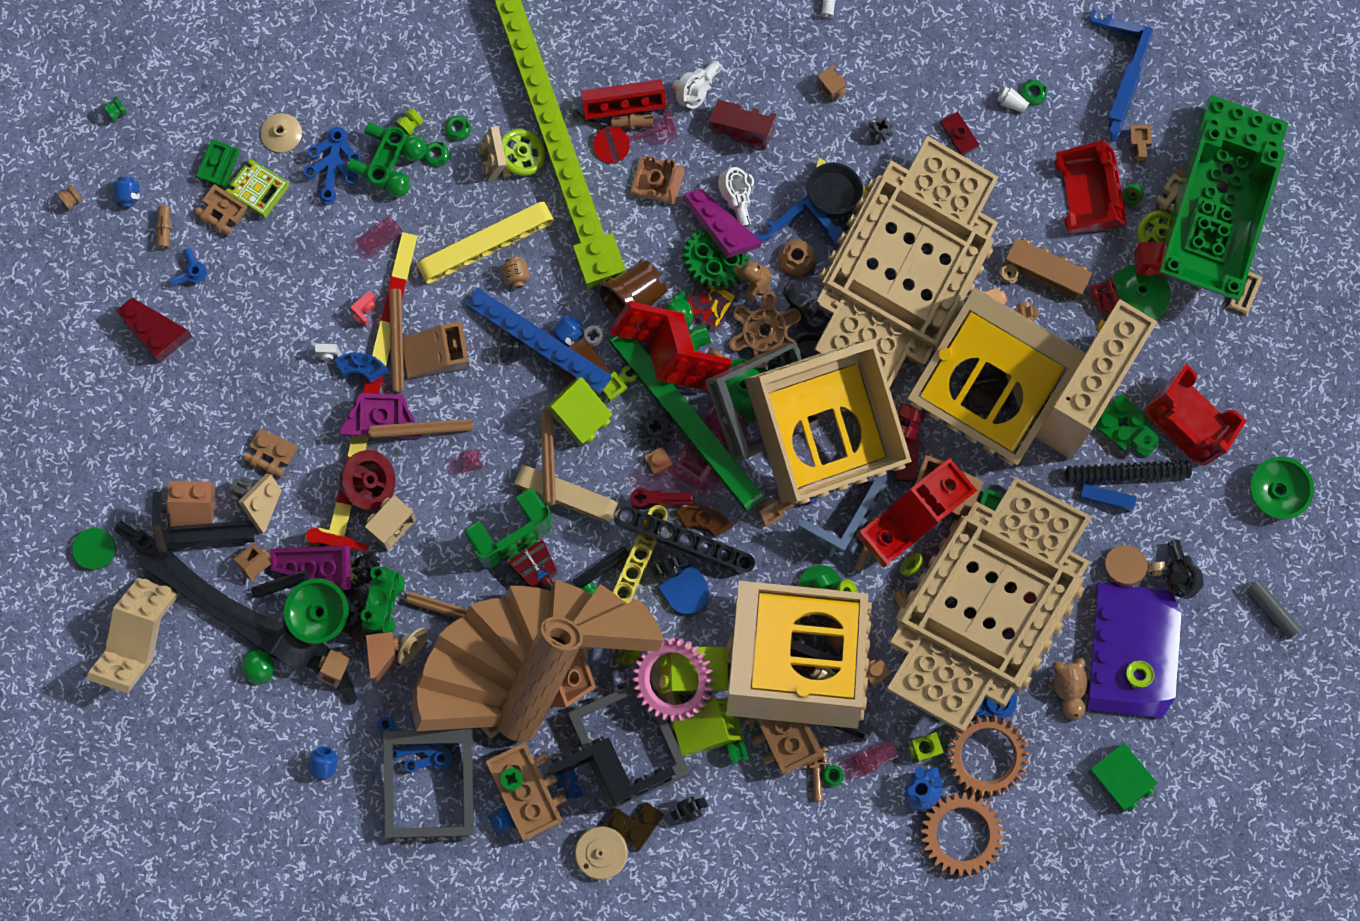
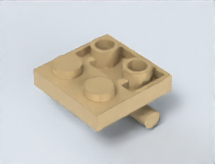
M499 126L490 127L478 144V152L482 155L483 159L482 171L486 174L487 181L496 180L501 172H503L504 178L512 176L511 172L505 168L507 164Z

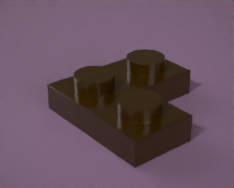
M647 802L634 820L618 808H615L604 826L619 832L628 844L640 851L664 814Z

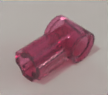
M889 740L871 750L867 749L853 756L852 759L861 777H864L878 770L880 766L898 758L899 755L894 744Z

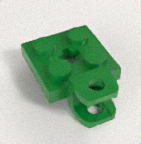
M1122 394L1102 413L1094 426L1123 452L1131 446L1139 455L1148 457L1157 448L1159 438L1149 428L1152 422L1145 413ZM1126 419V423L1128 426L1125 427L1124 425H1122L1121 427H1119L1118 420Z

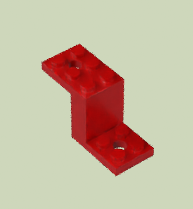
M629 301L609 328L611 335L648 344L657 381L708 391L705 380L728 370L732 366L730 358L694 351L685 316L681 312Z
M949 458L910 488L888 510L863 528L856 536L884 568L978 490ZM945 482L952 486V490L945 486ZM881 535L886 536L889 540V543H885L882 540Z

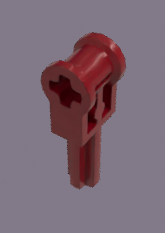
M1111 277L1107 278L1105 282L1097 285L1094 283L1090 287L1099 312H1106L1107 318L1120 299L1116 283Z
M636 488L631 493V505L634 509L640 511L655 505L693 504L692 493H662V491H647L644 488ZM638 495H642V503H638Z

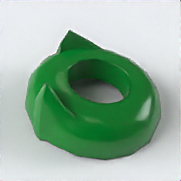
M1029 79L1022 86L1020 93L1029 102L1028 105L1035 106L1044 102L1048 89L1042 82ZM1031 87H1037L1040 90V94L1037 97H1032L1028 90Z
M457 115L447 120L444 129L447 137L457 142L469 136L472 126L467 118ZM454 123H462L463 129L459 132L453 131L452 125Z
M431 142L427 145V153L423 158L427 165L438 168L446 165L450 153L444 142ZM433 149H440L442 151L439 158H432L430 152Z

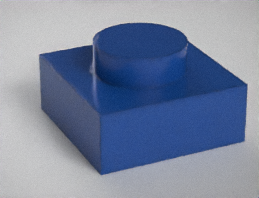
M506 806L488 816L497 836L516 826Z

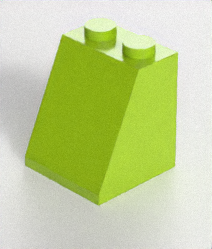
M582 377L574 379L545 407L551 416L579 444H589L596 437L594 433L599 428L604 429L611 422L609 418L613 415Z
M699 647L697 655L705 653L702 661L709 660L710 663L706 666V669H713V672L707 675L714 678V681L708 683V685L714 688L712 691L706 692L711 695L727 691V647ZM667 653L658 658L661 694H696L699 684L698 674L695 666L687 657L679 653Z
M715 698L706 701L707 705L700 707L701 711L699 713L693 712L694 716L690 718L686 716V719L682 721L677 717L676 721H670L671 728L676 733L677 744L682 756H692L725 746L729 743L745 740L738 717L726 715L728 698Z

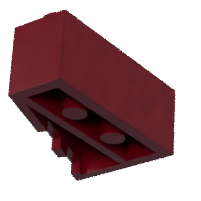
M718 99L710 117L708 128L718 135H729L736 142H747L754 149L760 150L762 148L766 150L775 129L777 114L770 113V116L759 114L760 110L755 108L752 109V112L741 109L742 105Z
M133 297L116 310L122 320L159 363L192 337L189 330Z

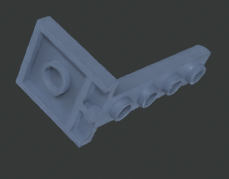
M887 476L876 477L842 539L838 538V535L833 531L820 528L815 521L804 518L799 524L794 538L839 563L847 547L852 548L857 539L854 534L857 529L862 530L867 522V519L864 518L866 513H872L877 504L874 501L877 494L881 496L887 486L884 481Z

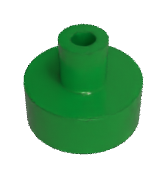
M1135 183L1128 184L1122 191V198L1128 205H1137L1144 197L1143 188Z

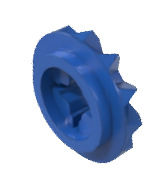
M1014 693L1007 703L1008 706H1000L997 710L996 703L985 697L982 702V706L987 712L986 714L991 717L995 714L997 719L1011 716L1017 705Z

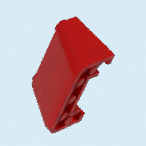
M1104 140L1056 152L1057 159L1054 160L1057 172L1060 171L1064 176L1070 213H1067V218H1064L1066 230H1069L1071 233H1080L1127 226L1117 159L1113 148Z
M1186 363L1178 369L1147 405L1145 415L1193 462L1205 466L1229 450L1247 420L1234 410H1226L1223 413L1218 411L1192 386L1197 381V374Z

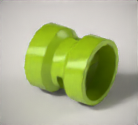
M408 108L405 111V115L398 118L395 124L404 133L411 136L414 133V129L421 126L424 120L414 109Z

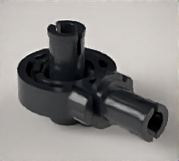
M1172 540L1167 543L1172 559L1168 565L1167 586L1172 595L1182 599H1190L1196 596L1203 588V574L1201 569L1193 564L1190 556H1184L1180 540Z

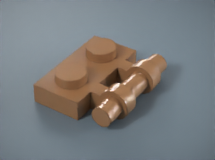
M214 184L202 200L207 205V208L203 210L198 207L194 214L200 217V220L205 224L209 223L215 227V230L220 234L224 233L230 236L233 229L228 227L227 224L231 221L237 225L249 208ZM214 211L223 216L220 221L212 216Z
M259 428L250 445L257 452L254 456L246 453L243 460L249 462L250 466L254 468L259 467L267 471V474L282 478L285 470L279 468V465L283 463L289 466L298 446ZM266 455L274 460L270 464L262 460V457Z

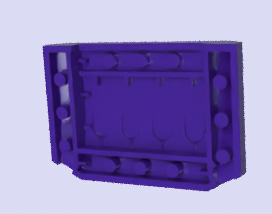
M1097 583L1090 684L1086 710L1162 719L1174 701L1176 692L1181 612L1176 599L1167 590ZM1145 661L1153 668L1155 678L1150 685L1144 688L1132 687L1126 677L1127 668L1132 662ZM1134 671L1135 679L1139 681L1145 679V674L1142 671Z

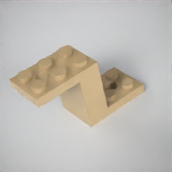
M138 578L114 606L106 650L88 672L87 680L129 693L153 661L161 618L177 599L178 592L168 586H161L147 579Z

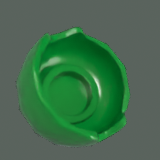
M254 650L247 653L243 657L241 665L244 678L253 685L266 684L274 675L273 658L262 650Z

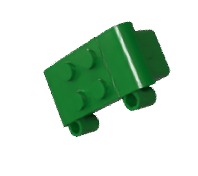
M529 488L516 496L519 502L518 505L529 523L495 544L479 520L464 529L466 539L482 567L492 568L502 561L512 560L524 548L529 549L538 543L537 540L552 529L553 519L548 505L545 507L534 489Z

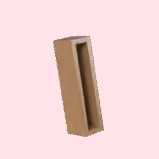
M1024 238L1015 239L1004 262V265L1014 264L1020 273L1077 300L1082 296L1092 275L1085 266H1076L1070 263L1067 258L1063 256L1057 257L1051 254L1048 249L1038 248Z

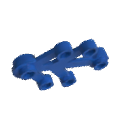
M341 127L330 129L325 141L317 146H310L307 150L308 157L316 160L319 158L320 153L331 147V153L313 166L308 165L304 168L305 177L307 179H314L317 173L328 167L325 188L319 193L321 203L327 206L332 205L336 201V192L333 190L337 168L345 177L348 185L353 186L358 182L357 174L347 170L346 164L339 156V151L341 148L347 155L349 162L354 156L358 157V161L361 162V156L348 145L347 132ZM340 134L341 138L335 139L334 135ZM316 150L317 154L313 156L310 154V151ZM308 170L314 171L312 175H308L306 172ZM354 176L355 180L349 181L348 177ZM326 192H329L332 195L331 197L326 198L324 197V194Z
M411 712L409 714V720L413 723L414 730H416L414 721L412 719L413 714ZM383 716L378 721V729L382 733L383 731L403 730L396 726V722L392 717ZM387 720L389 721L390 726L389 728L384 729L382 724L384 721ZM434 743V748L427 744H410L412 746L400 749L393 748L397 753L393 761H397L400 757L420 752L430 756L418 761L413 759L407 760L404 767L406 771L411 773L417 771V769L432 765L437 769H446L453 760L451 752L443 747V743ZM440 754L445 756V761L442 763L437 760ZM409 762L415 763L413 770L408 769Z

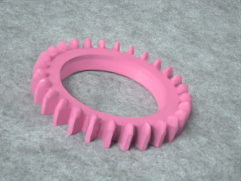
M675 637L669 638L668 641L664 638V642L658 652H642L639 655L643 660L638 659L635 662L640 668L633 669V672L637 673L638 676L632 678V681L639 682V684L633 687V689L641 691L636 698L644 697L641 705L649 704L647 712L655 709V717L662 714L663 720H667L670 716L671 721H676L677 717L682 721L686 719V716L688 718L694 716L693 712L699 713L701 711L700 707L707 705L704 699L708 700L711 698L706 691L713 690L714 687L708 685V683L714 681V678L708 677L707 674L713 672V669H706L710 661H702L705 653L697 655L699 647L696 646L691 650L692 642L690 641L684 645L682 638L678 639L677 642ZM667 653L684 655L693 663L697 670L699 679L697 692L688 702L680 705L663 702L655 695L650 685L652 665L659 657Z

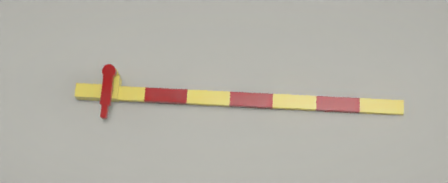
M402 232L372 354L385 366L391 348L389 291L391 289H400L402 301L417 241V235ZM383 376L373 383L366 378L363 393L379 394ZM352 436L346 462L355 453L366 450L369 437ZM340 489L330 529L310 528L306 533L305 542L309 547H319L321 544L325 545V547L350 546V551L354 549L367 552L369 549L368 544L355 542L354 539L345 537L353 503L340 492Z

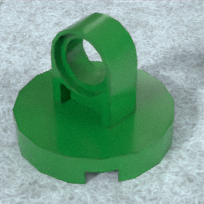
M816 565L804 572L800 579L799 587L836 590L841 582V578L831 567Z

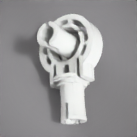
M713 60L705 69L698 68L694 73L688 72L680 80H675L672 89L676 93L678 103L691 109L699 107L704 101L707 91L711 88L713 77L722 70L721 65Z
M738 167L727 169L719 176L720 192L728 202L729 208L735 211L737 220L743 226L751 225L747 206L750 204L749 195L751 187L754 185V179L752 175L746 174Z

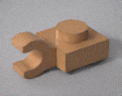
M1130 125V147H1136V162H1145V158H1147L1146 147H1151L1152 145L1151 125Z
M774 497L756 507L763 524L768 527L784 518L783 512L791 509L795 504L782 502L781 497L777 501Z

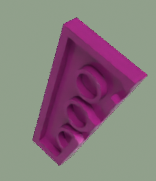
M698 189L684 194L683 201L726 258L761 247L762 241L705 191Z
M350 546L270 549L272 571L290 575L306 570L309 573L310 579H325L340 588L351 589Z

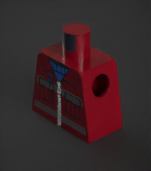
M543 539L509 561L511 569L529 587L537 588L541 586L542 589L551 590L554 583L551 578L558 573Z

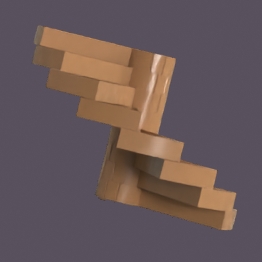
M556 579L550 591L527 586H509L505 598L489 599L471 604L464 617L454 621L438 636L413 691L412 714L416 731L497 726L504 736L513 741H530L536 736L580 648L592 647L658 652L664 642L661 630L654 617L639 598L626 604L621 598L601 584L593 595Z

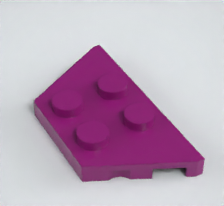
M360 393L339 432V436L369 437V426L415 423L411 411L408 410L403 395ZM422 435L396 436L386 438L421 439Z

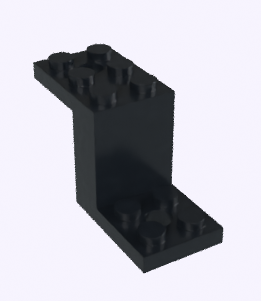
M791 639L790 655L793 657L842 661L843 656L840 654L833 656L828 654L827 650L822 647L815 646L812 648L807 646V642L802 639ZM831 669L836 674L840 671L839 669ZM859 720L858 729L831 726L866 741L873 727L869 726V722L865 720Z
M603 736L591 742L592 745L585 749L583 746L572 750V755L566 758L562 755L551 761L552 764L549 765L553 778H556L594 760L615 807L660 787L676 777L673 768H667L665 765L656 769L653 776L648 778L646 775L634 780V785H631L610 738L604 739Z

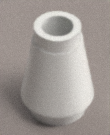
M1006 86L997 99L1001 103L1000 105L1020 111L1021 113H1024L1029 104L1012 87L1008 88Z

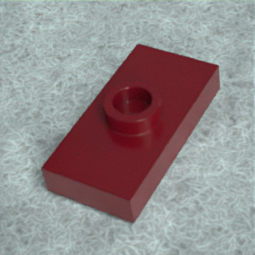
M958 111L940 121V125L960 155L964 156L979 147L980 144Z
M905 438L912 462L906 463L905 468L895 471V481L916 482L919 439Z

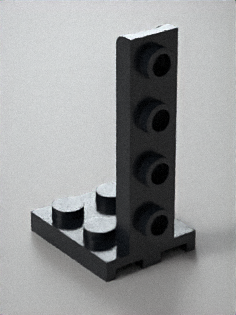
M153 492L152 529L159 558L168 557V549L255 542V526L251 520L171 526V515L168 513L167 500H163L162 492Z

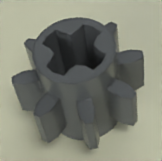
M876 116L875 123L871 121L869 123V127L872 128L869 130V135L875 137V142L878 139L886 142L887 135H893V131L890 129L894 123H889L887 116L884 118Z
M241 476L240 481L234 479L229 490V494L233 495V501L238 502L253 487L251 479Z

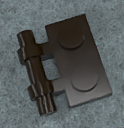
M997 372L990 373L989 376H977L971 386L974 392L966 394L969 411L974 414L992 411L1006 388L999 387V382L1006 381L1005 373L997 374ZM991 384L992 389L981 391L980 385ZM1010 394L1000 410L1012 408Z

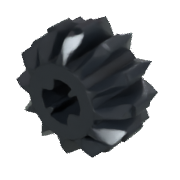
M347 597L349 612L354 616L353 618L350 617L351 620L346 622L345 627L340 633L346 628V633L350 635L351 628L356 633L359 632L357 625L362 626L361 612L365 609V606H358L359 600L356 599L352 603L351 598Z

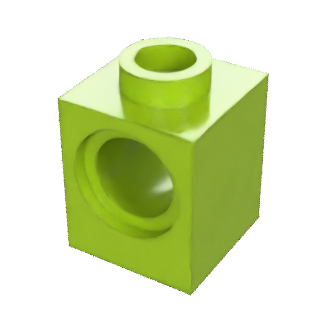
M937 732L912 740L910 742L911 746L908 747L911 758L916 759L917 763L944 753ZM921 743L929 745L930 752L928 754L920 752L919 745Z

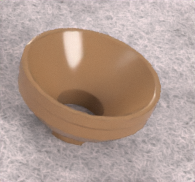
M791 240L785 243L778 253V264L781 270L792 277L807 275L815 265L816 257L813 248L802 240ZM794 250H800L804 256L801 260H794L791 257V253Z

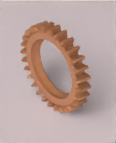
M984 714L983 721H981L979 716L975 715V723L971 721L964 733L954 730L953 733L957 736V739L949 738V741L954 746L947 747V750L953 754L946 756V759L953 762L947 766L949 769H955L951 776H959L956 780L958 785L964 782L962 787L964 790L971 786V794H975L979 790V796L983 797L985 791H987L988 796L992 797L995 790L997 795L1001 796V788L1008 793L1009 784L1016 787L1014 779L1022 781L1019 772H1027L1022 765L1029 764L1028 760L1023 759V757L1030 755L1028 751L1023 750L1028 747V743L1021 742L1025 736L1023 734L1017 735L1020 729L1018 727L1012 729L1013 722L1009 721L1005 725L1006 718L1001 717L997 722V715L993 714L991 720H989L988 715ZM983 729L999 731L1007 737L1013 749L1011 767L1002 777L992 781H982L971 776L964 768L961 758L962 747L967 738L974 732Z
M965 792L962 794L961 799L957 793L953 794V800L946 795L945 803L940 799L937 801L939 808L936 806L931 807L934 814L928 812L925 814L930 821H922V824L927 829L921 830L920 833L927 835V837L921 839V842L928 843V846L923 850L932 852L927 858H936L934 866L942 863V872L949 867V875H953L955 870H957L958 877H961L965 870L967 876H971L972 869L976 874H979V866L986 870L988 869L986 861L990 864L995 862L991 855L996 857L1000 855L995 848H1003V845L997 842V840L1004 839L1003 835L998 834L1004 827L996 825L1001 821V818H993L997 811H988L991 806L990 803L982 806L984 798H980L975 802V794H972L969 800ZM956 808L974 810L983 817L989 830V840L985 850L978 857L967 861L955 860L942 851L937 841V827L941 818L947 812Z

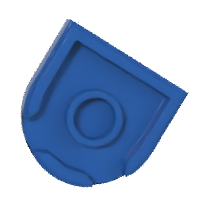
M695 564L683 570L680 575L658 586L671 608L681 614L692 615L700 612L705 607L709 598L708 585Z

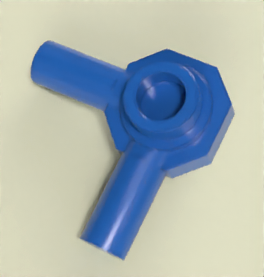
M191 248L184 249L183 252L188 266L185 273L170 279L173 286L188 280L197 284L205 281L208 275L204 264L196 262Z

